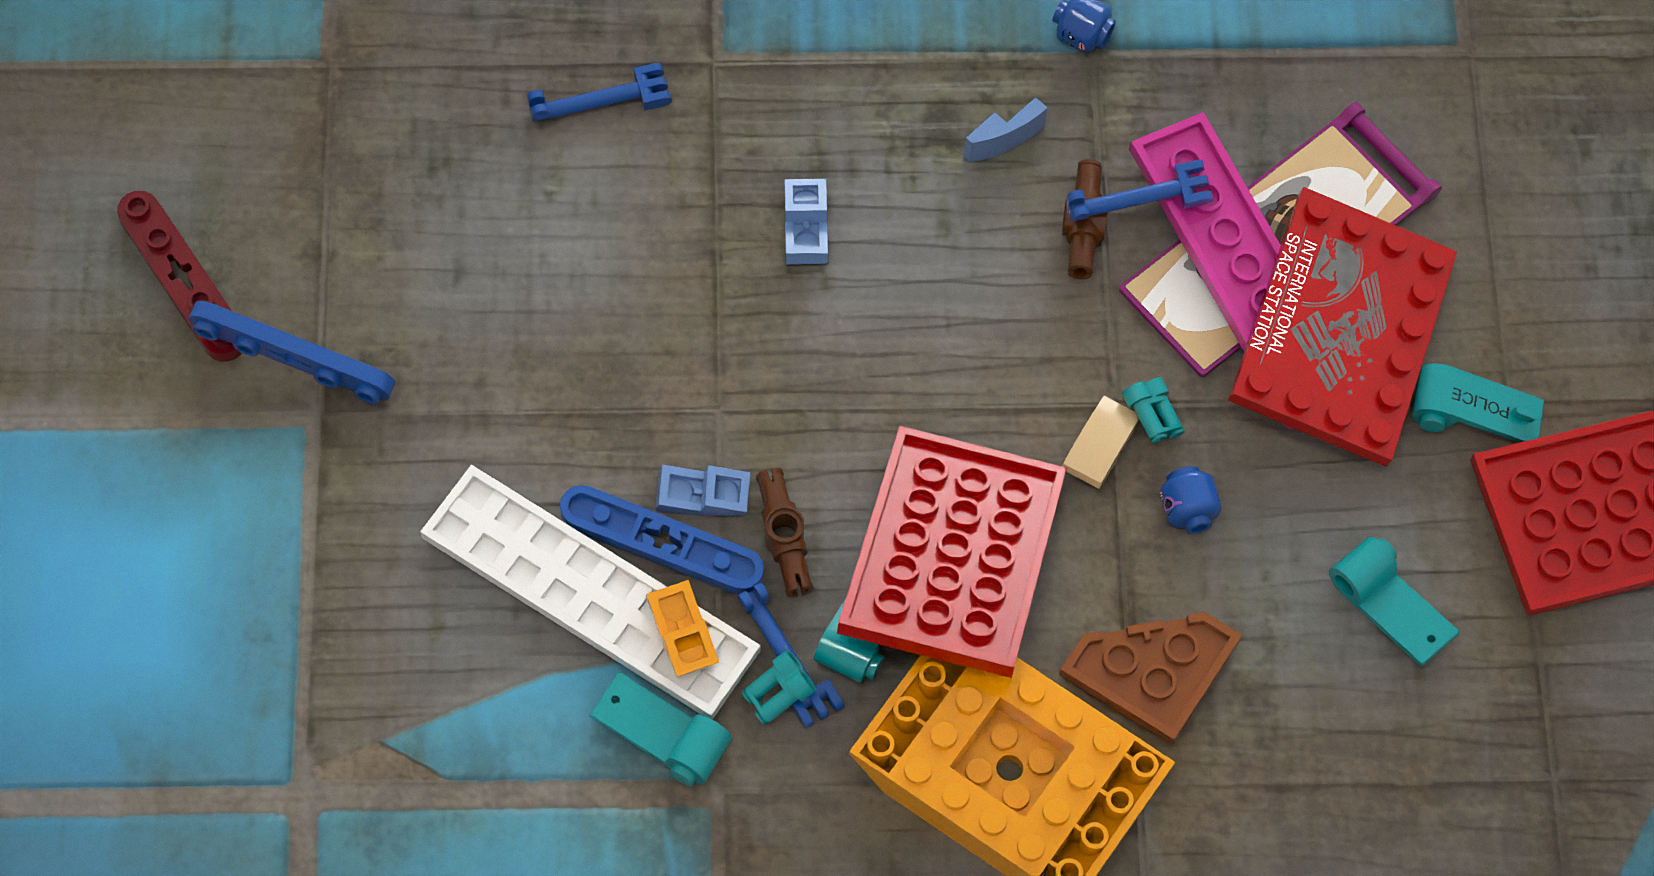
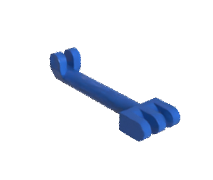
M653 63L634 68L636 82L550 102H545L542 90H533L527 94L532 122L636 98H641L644 111L669 105L672 99L670 92L665 91L668 85L666 78L661 77L664 74L662 65L660 63Z
M1194 160L1175 165L1174 174L1176 179L1088 200H1085L1083 190L1070 192L1067 194V209L1070 220L1077 221L1089 218V216L1176 196H1181L1184 209L1208 204L1213 201L1211 191L1194 193V190L1202 189L1209 185L1207 176L1201 175L1192 178L1189 176L1205 170L1203 160Z
M760 582L753 586L751 592L744 591L738 594L739 602L746 613L752 616L775 655L779 656L788 649L799 660L766 607L769 601V594L765 586ZM802 665L804 672L809 676L806 669ZM829 679L815 685L817 690L803 702L798 699L791 705V708L805 729L814 725L807 708L812 707L820 720L829 716L822 702L823 699L827 698L831 707L836 712L844 708L843 701Z

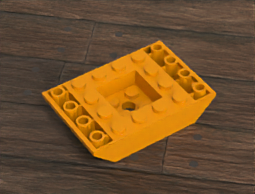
M920 655L849 751V755L885 794L1005 876H1097L1175 764L1173 760L1018 657L1012 678ZM1003 761H1013L1020 766L1022 774L1016 780L1007 781L998 775L996 767Z

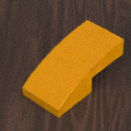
M689 580L646 594L651 613L676 677L719 663L705 620H702Z

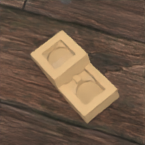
M1103 396L1075 441L1062 467L1067 468V473L1099 489L1115 466L1121 450L1138 426L1140 419L1136 412Z

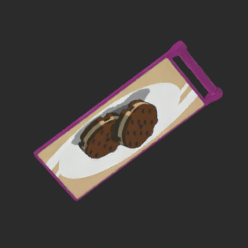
M1355 101L1346 107L1337 118L1247 188L1281 245L1298 194L1303 187L1397 226L1418 208L1434 199L1441 191L1442 186L1434 178L1428 179L1364 115L1365 109ZM1353 127L1416 192L1410 197L1344 131L1345 129ZM1180 239L1120 285L1119 292L1200 377L1208 375L1241 349L1239 342Z

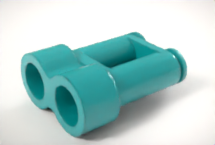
M1162 377L1154 378L1148 382L1141 381L1135 383L1121 393L1128 408L1135 410L1149 439L1152 440V444L1161 442L1167 436L1170 439H1174L1185 433L1179 418L1167 398L1170 392ZM1156 413H1157V414L1161 417V419L1163 420V422H1164V428H1163V426H1162L1160 420L1158 419Z
M788 649L772 661L774 665L742 691L744 698L757 708L755 715L764 725L770 723L798 699L803 702L817 690L812 680L804 672L799 660ZM777 684H780L782 690L764 704L762 702L763 695Z

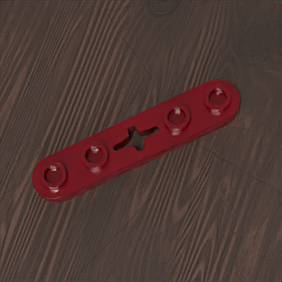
M146 191L127 193L121 198L117 207V214L122 227L205 352L212 359L220 362L236 359L242 353L236 350L232 343L220 338L214 341L197 335L193 331L194 326L188 320L196 301L209 302L231 310L158 200ZM175 260L179 269L181 268L183 272H188L191 290L180 279H175L170 262Z

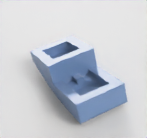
M1035 97L1008 122L1004 121L997 113H993L966 137L964 158L969 163L981 161L1008 152L1023 144L1045 127L1048 108Z
M785 179L786 265L828 264L826 179Z
M662 465L658 474L655 511L700 516L745 515L748 506L750 472L708 465L705 472Z

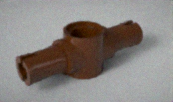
M1092 159L1081 160L1077 168L1075 191L1083 190L1085 200L1102 196L1100 194L1102 164ZM1066 198L1062 235L1067 236V242L1070 244L1068 275L1075 279H1089L1093 273L1095 247L1100 243V239L1104 240L1108 212L1071 221Z
M771 468L772 482L770 481L767 469L760 471L756 474V481L759 484L765 507L761 512L765 524V545L768 551L772 553L774 561L780 564L787 597H798L797 583L800 585L802 596L807 595L814 590V586L811 583L804 557L808 553L804 540V519L801 513L796 510L795 503L789 500L783 470L781 468ZM780 527H789L795 531V534L788 538H782L777 536L774 531Z

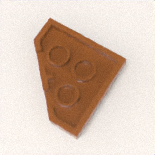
M1206 612L1190 614L1184 619L1168 622L1158 620L1127 626L1125 630L1104 634L1101 631L1088 633L1082 636L1061 667L1059 675L1173 745L1240 642L1242 634Z

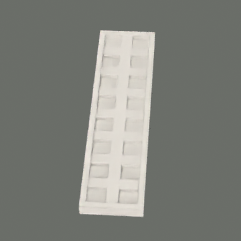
M473 465L468 468L420 531L422 539L694 711L712 720L761 651V645L698 606L702 620H705L719 663L676 677L646 598V594L666 588L667 586Z

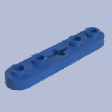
M196 301L188 317L189 322L194 326L193 331L205 339L214 341L220 338L232 343L233 347L243 354L249 356L260 354L314 375V379L324 386L337 388L339 385L354 391V395L367 403L377 404L379 400H388L396 384L395 380L382 370L209 302Z
M574 486L567 490L561 498L560 511L563 522L584 535L734 594H740L744 591L749 593L753 590V586L763 581V561L751 549L590 486ZM663 531L668 532L669 541L675 545L664 543L661 549L656 548L654 539L649 535L660 536Z

